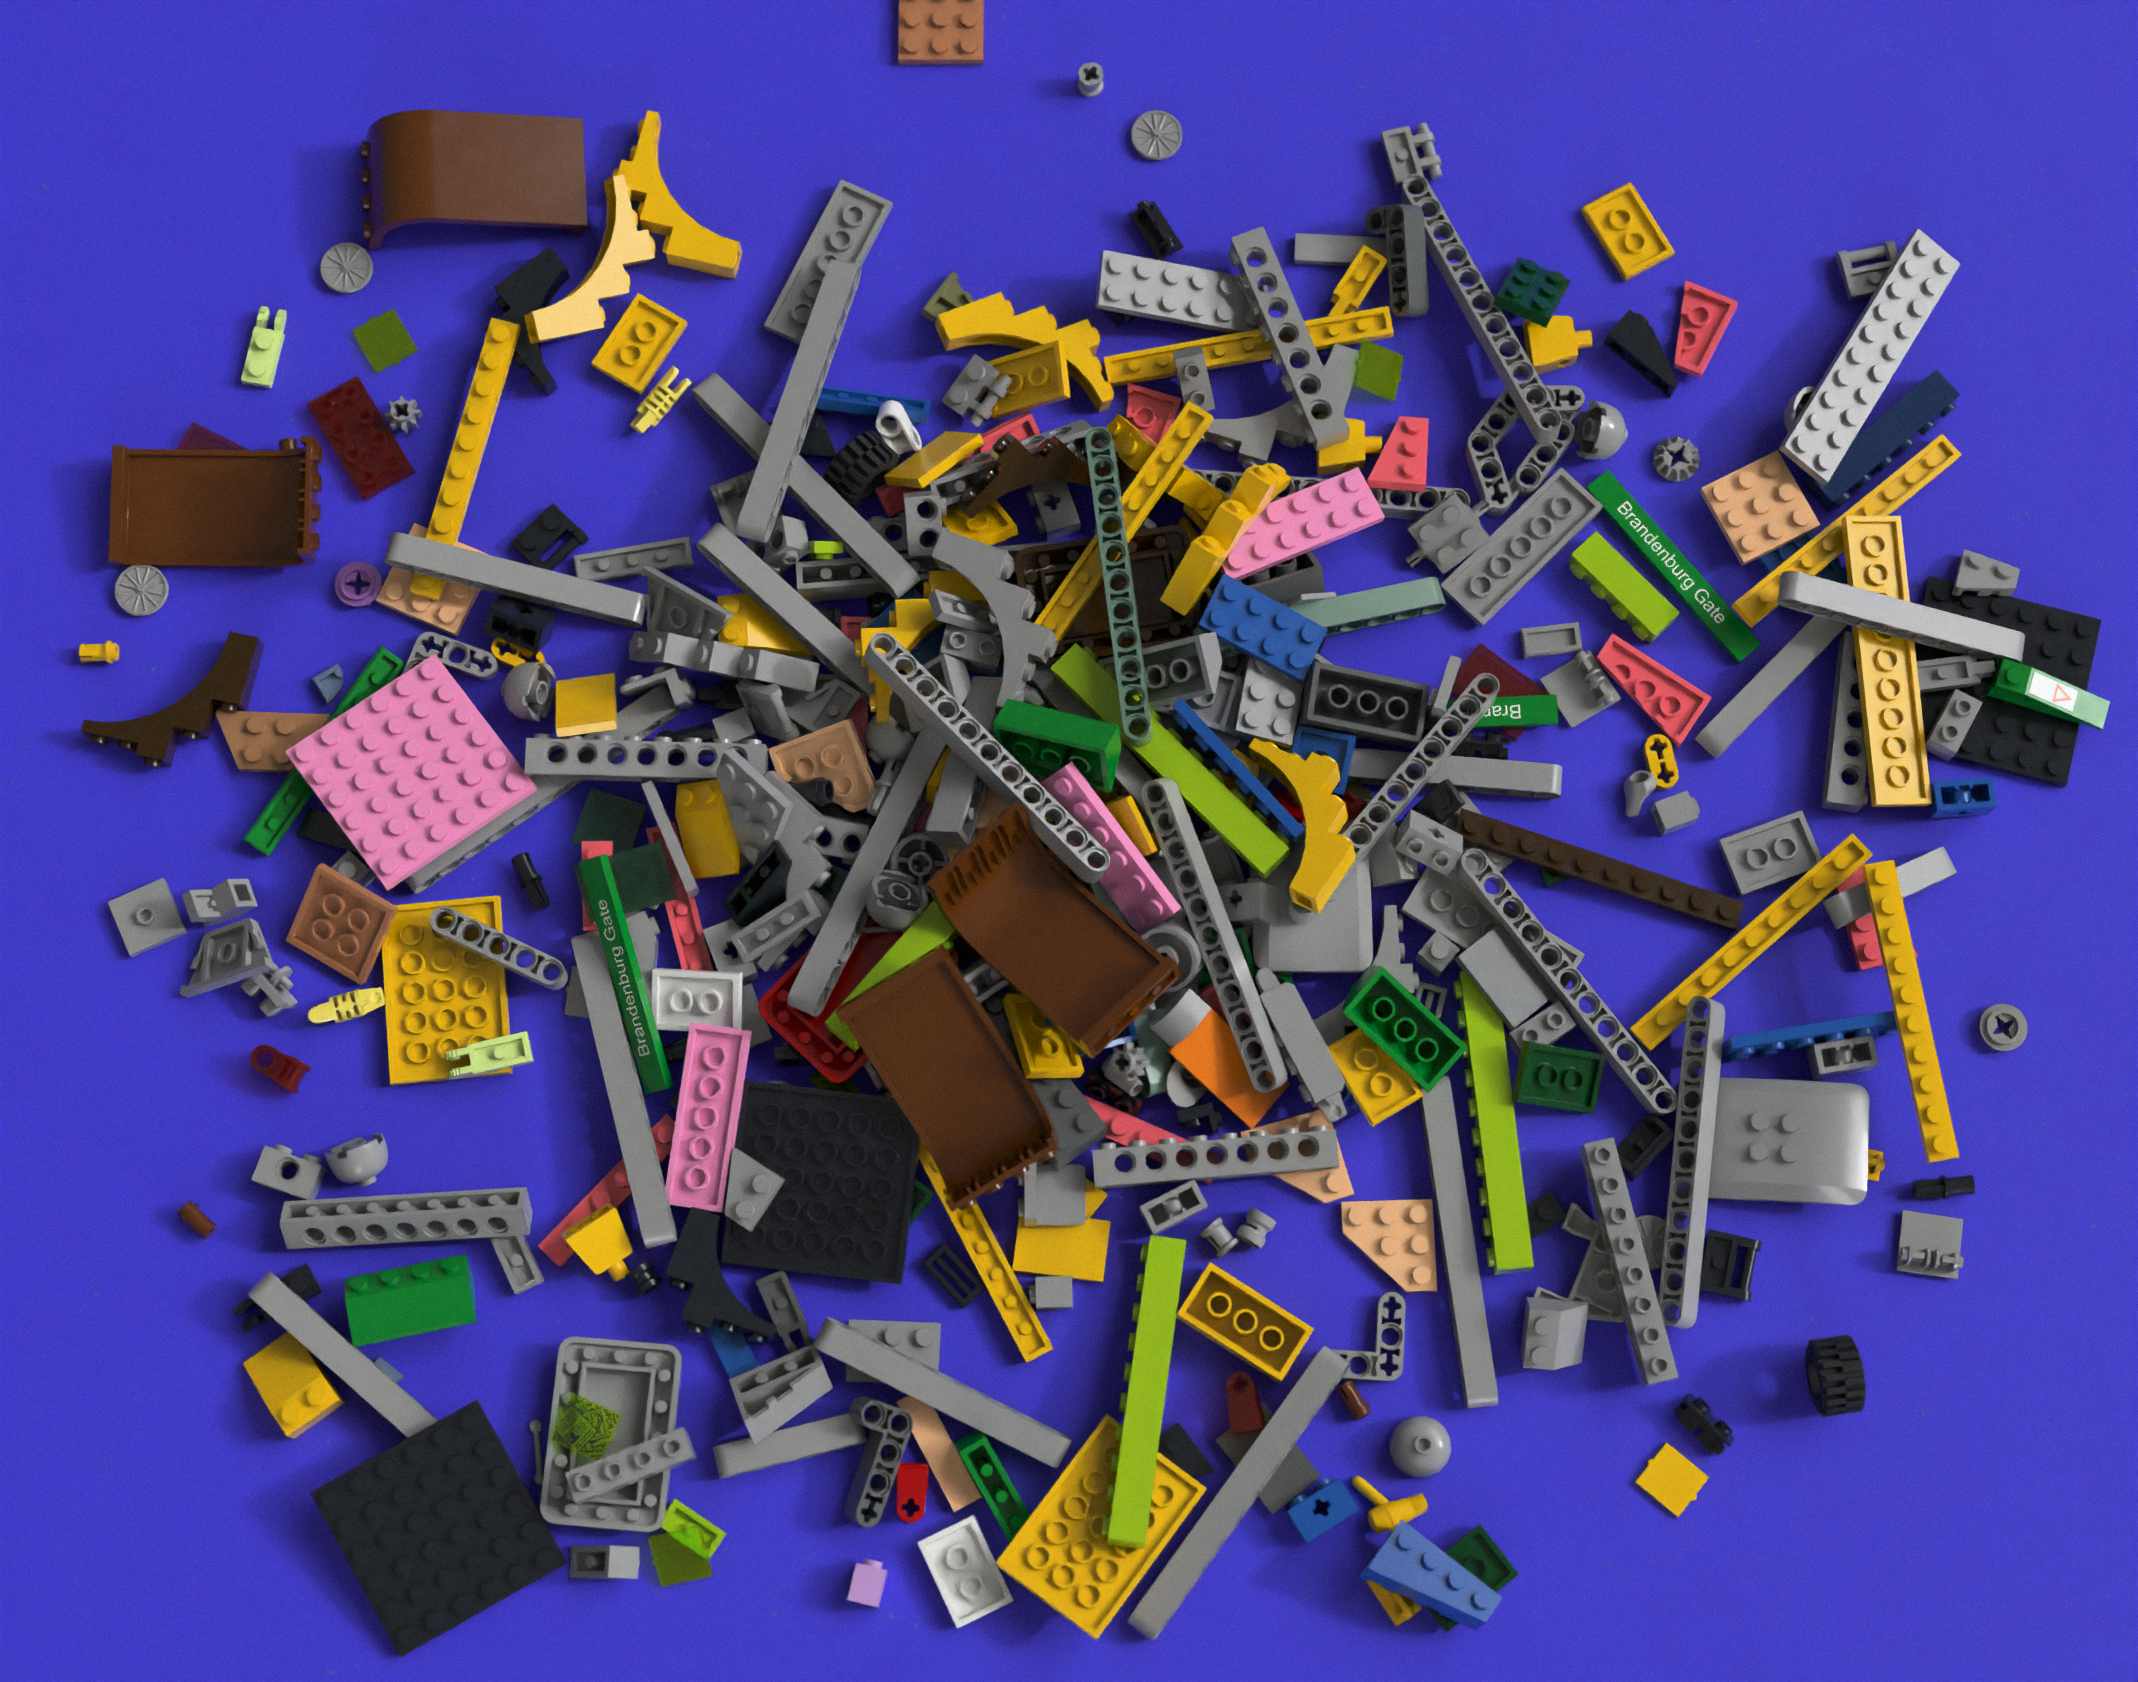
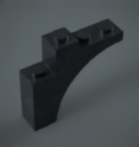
M550 247L494 286L498 296L495 302L504 312L497 319L516 323L521 327L512 359L520 369L525 367L531 374L528 379L537 391L543 389L548 396L558 389L543 362L540 342L530 344L524 315L548 307L556 292L570 279L567 267ZM489 325L483 329L485 334H487Z
M691 1207L665 1273L666 1281L670 1282L669 1286L681 1292H687L688 1289L692 1290L681 1316L682 1326L686 1327L685 1330L696 1336H702L703 1333L711 1335L716 1324L719 1325V1330L727 1334L736 1335V1332L747 1335V1339L759 1345H765V1342L773 1344L777 1335V1326L764 1321L745 1308L734 1296L724 1280L717 1258V1241L721 1227V1217Z

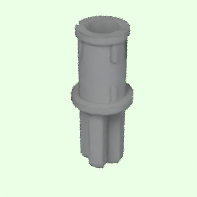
M893 759L887 760L880 779L875 781V790L866 807L867 812L874 817L879 815L903 767V764L897 762L894 769L895 760Z

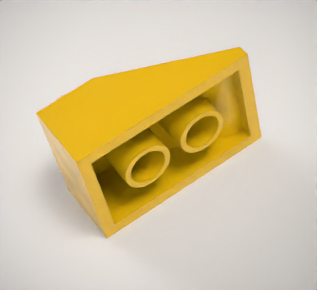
M746 593L717 596L718 605L734 613L733 618L718 633L719 642L742 648L761 649L790 657L813 655Z
M718 779L677 785L675 816L686 861L694 879L739 874L741 852Z
M289 1332L280 1336L243 1363L268 1409L287 1437L297 1438L346 1403L313 1353Z

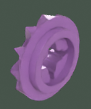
M360 561L345 565L338 572L335 579L337 596L346 605L356 608L371 605L372 601L378 597L383 586L378 570L371 564ZM360 574L363 583L368 585L362 587L358 595L356 589L350 587V585L357 583Z

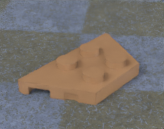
M216 710L218 722L237 767L241 772L289 773L294 765L287 757L285 751L319 730L330 716V714L249 711L232 713Z

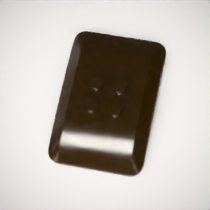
M1171 525L1138 530L1128 543L1142 649L1192 637L1193 630L1197 628L1196 625L1202 615L1200 600L1195 609L1185 616L1160 601L1190 547L1189 536L1184 528ZM1093 538L1028 547L1017 553L1014 559L1017 585L1029 590L1035 597L1034 601L1036 602L1031 618H1027L1026 621L1031 623L1036 621ZM1122 553L1120 554L1116 562L1122 558ZM1104 579L1057 645L1054 655L1048 658L1046 664L1034 661L1039 665H1052L1075 643L1082 649L1087 646L1098 658L1113 655ZM1118 580L1113 583L1111 588L1115 591H1120L1125 588L1127 583L1123 580ZM1121 609L1116 613L1115 617L1121 620L1126 619L1130 615V610ZM1126 637L1120 641L1119 646L1121 648H1129L1133 645L1134 639Z

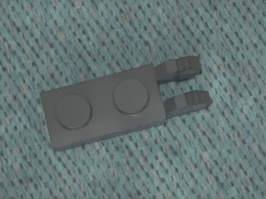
M779 1270L757 1280L756 1284L774 1325L777 1326L779 1337L784 1340L789 1354L797 1351L795 1344L789 1334L795 1331H801L806 1347L812 1345L813 1340L806 1327L809 1325L785 1270Z

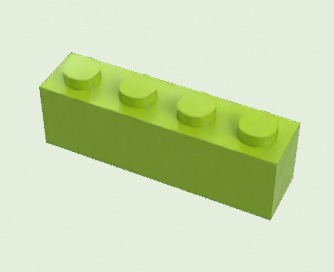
M1597 531L1571 554L1567 562L1570 565L1571 572L1579 579L1584 578L1591 585L1590 589L1599 599L1604 598L1612 606L1611 610L1621 620L1625 619L1633 626V632L1641 640L1646 639L1651 644L1677 619L1680 613Z

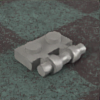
M1427 123L1417 125V135L1411 134L1409 125L1381 132L1380 137L1395 188L1402 187L1403 181L1409 175L1418 174L1424 177L1423 170L1430 172L1432 180L1442 177L1440 169L1442 162L1440 156L1436 155L1433 145L1435 143L1434 135L1432 132H1429ZM1415 147L1423 148L1425 158H1418Z
M974 354L941 401L965 419L974 410L975 413L969 421L979 427L984 419L988 420L991 416V409L999 398L1003 399L1008 391L1006 389L1012 380L1005 374H1002L997 383L994 382L1000 371ZM990 389L991 391L981 404L978 403L985 392Z

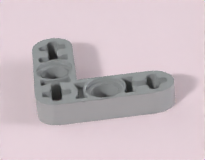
M424 632L417 638L402 675L433 654H436L446 668L485 681L491 680L496 676L499 665L494 655L490 652L434 632ZM431 640H434L436 647L444 650L443 658H440L442 656L440 651L430 649L429 653H427L423 646L424 643L429 644ZM455 649L465 651V658L460 663H453L449 659L450 653ZM472 654H475L473 658L479 663H484L487 659L491 669L486 668L484 672H481L477 664L471 663Z
M1387 1292L1378 1301L1375 1352L1331 1349L1339 1356H1346L1345 1360L1349 1363L1354 1357H1361L1366 1362L1367 1367L1364 1373L1354 1374L1348 1368L1342 1379L1392 1382L1399 1378L1403 1370L1406 1314L1405 1300L1400 1294ZM1389 1298H1393L1394 1303L1400 1306V1309H1396L1393 1313V1320L1399 1319L1400 1325L1392 1322L1381 1323L1382 1318L1387 1320L1389 1316L1388 1309L1383 1308V1303H1387ZM1387 1328L1394 1329L1398 1333V1342L1392 1346L1386 1345L1381 1338L1383 1330ZM1380 1349L1385 1351L1398 1350V1356L1395 1354L1391 1355V1364L1397 1366V1371H1392L1391 1376H1386L1385 1370H1380V1365L1385 1364L1387 1354L1381 1355Z

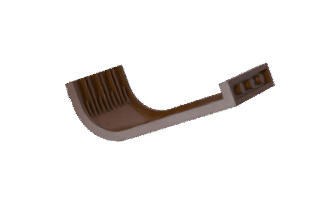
M410 110L390 114L378 119L369 127L366 140L361 141L360 157L366 160V167L361 169V184L366 185L367 194L362 195V211L367 212V221H363V238L368 239V249H380L382 240L389 231L414 223L430 222L571 229V236H583L587 228L583 118L445 110Z
M300 436V442L304 447L291 450L128 449L124 445H112L109 562L115 566L151 565L154 567L290 568L315 563L316 551L320 549L317 522L321 519L318 492H321L322 479L318 471L319 463L322 462L323 457L322 446L319 445V442L313 436Z
M1017 802L1010 808L1004 809L998 815L995 822L988 828L982 829L976 835L973 842L965 849L959 850L954 855L952 861L943 869L937 870L931 876L930 881L927 882L937 907L967 945L1091 1059L1098 1055L1181 977L1176 961L1169 955L1164 958L1056 862L1036 837L1028 821L1025 809Z
M942 943L838 1007L836 1011L837 1016L842 1023L846 1022L933 1158L947 1190L945 1202L951 1212L958 1208L961 1211L970 1208L977 1202L976 1197L984 1192L987 1195L996 1192L1003 1186L1002 1181L1010 1176L1016 1179L1029 1171L1028 1165L1038 1159L1042 1163L1056 1154L1055 1149L1058 1148L1059 1142L1058 1134L1041 1098L1029 1078L1025 1077L1022 1067Z

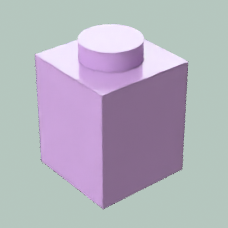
M864 1559L863 1564L856 1563L847 1600L879 1608L888 1573L887 1570L881 1569L882 1562Z

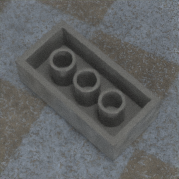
M1312 551L1239 580L1241 583L1280 604L1300 594L1325 593L1323 569ZM1220 569L1200 598V605L1203 610L1222 575Z
M1315 661L1311 664L1305 676L1298 725L1412 749L1420 744L1422 740L1430 685Z

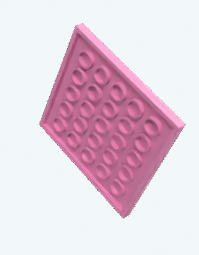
M436 654L425 659L285 751L289 760L387 891L537 791L536 785L529 776L525 775L523 768Z

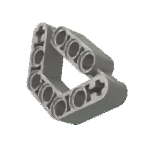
M1573 385L1545 386L1554 404L1556 401V405H1558L1557 409L1562 417L1559 432L1564 433L1567 439H1556L1550 444L1537 442L1509 482L1496 448L1516 421L1524 419L1517 407H1510L1506 404L1505 401L1507 399H1512L1507 389L1503 390L1471 433L1465 447V457L1480 501L1486 498L1492 508L1486 511V514L1491 517H1501L1508 511V508L1518 495L1521 497L1532 496L1559 462L1574 437L1575 429L1572 422L1579 415L1585 401L1584 392L1579 387ZM1566 399L1571 400V404L1574 406H1570L1569 401H1566ZM1528 400L1529 403L1536 405L1534 400ZM1497 421L1503 428L1499 430L1493 429L1489 422ZM1480 443L1485 446L1486 450L1478 452L1472 445ZM1545 454L1550 458V461L1541 462L1536 455ZM1491 470L1494 472L1495 477L1486 478L1482 475L1481 471ZM1529 476L1533 479L1534 483L1526 485L1520 480V477ZM1495 494L1497 500L1492 501Z

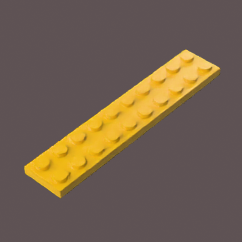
M1901 516L1843 517L1841 524L1848 585L1910 602ZM1852 625L1872 807L1928 806L1932 804L1915 643Z

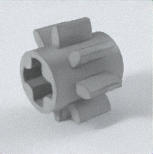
M401 395L400 400L394 403L388 402L391 409L390 412L384 414L387 420L392 421L390 426L393 431L399 427L407 434L409 429L413 427L419 428L417 418L423 417L421 410L416 409L418 404L415 399L408 402Z
M1133 1042L1124 1043L1123 1047L1113 1048L1115 1054L1109 1060L1114 1069L1113 1075L1124 1074L1125 1081L1134 1080L1135 1076L1145 1075L1143 1069L1149 1063V1060L1146 1059L1143 1053L1145 1048L1134 1049Z

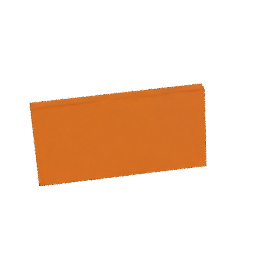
M1213 1009L1208 1012L1200 1024L1184 1040L1175 1046H1169L1166 1050L1250 1129L1257 1125L1290 1085L1286 1081L1284 1085L1270 1092L1263 1093L1256 1090L1250 1080L1230 1026ZM1267 1070V1078L1270 1082L1273 1083V1076Z

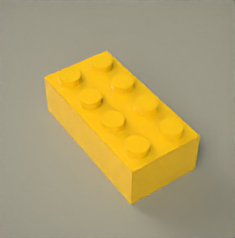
M1209 1262L1176 1315L1177 1319L1278 1384L1281 1383L1314 1330L1308 1324L1211 1262Z

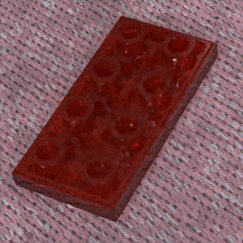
M358 375L307 403L364 501L415 474L413 467Z

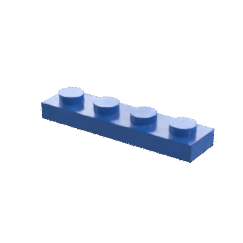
M823 386L816 408L828 413L840 411L857 417L863 415L877 417L882 403L893 400L901 403L911 423L917 425L921 423L927 424L931 401ZM890 416L885 417L887 420L895 419Z

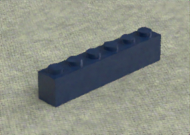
M1936 369L1855 437L1827 483L1821 485L1812 476H1809L1803 486L1826 511L1834 505L1839 508L1851 497L1849 492L1857 487L1860 490L1872 479L1871 473L1876 469L1881 472L1893 462L1891 456L1897 451L1901 454L1907 451L1915 443L1912 439L1920 433L1924 436L1936 425L1933 422L1940 415L1943 418L1947 417L1957 407L1954 403L1960 394Z

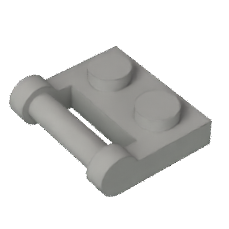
M1893 240L1883 242L1881 246L1847 252V250L1836 252V262L1841 270L1849 301L1873 296L1898 255ZM1880 257L1887 259L1886 262L1852 268L1851 263Z
M742 679L735 685L755 732L783 741H791L799 736L796 724L791 722L781 699L782 691L778 684L767 686Z

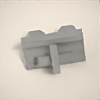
M274 963V969L246 978L240 985L251 997L256 996L261 990L267 994L268 997L259 1006L268 1017L277 1015L283 1009H291L298 1003L288 991L294 986L288 979L293 973V970L288 965L279 969Z

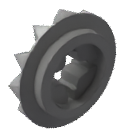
M1678 435L1672 438H1665L1657 445L1653 454L1655 469L1662 477L1670 481L1678 482L1689 479L1697 471L1700 462L1698 447H1695L1689 439L1679 438ZM1682 450L1683 455L1681 459L1685 462L1678 461L1677 464L1671 467L1673 457L1670 453L1675 455Z
M1993 1005L1980 1017L1978 1030L1981 1033L1982 1041L1986 1042L1991 1049L2003 1052L2010 1051L2019 1047L2026 1039L2028 1032L2027 1021L2022 1012L2012 1005ZM1997 1021L2001 1024L2012 1021L2013 1024L2006 1030L2007 1036L2003 1032L1999 1034L1993 1033L1998 1027Z

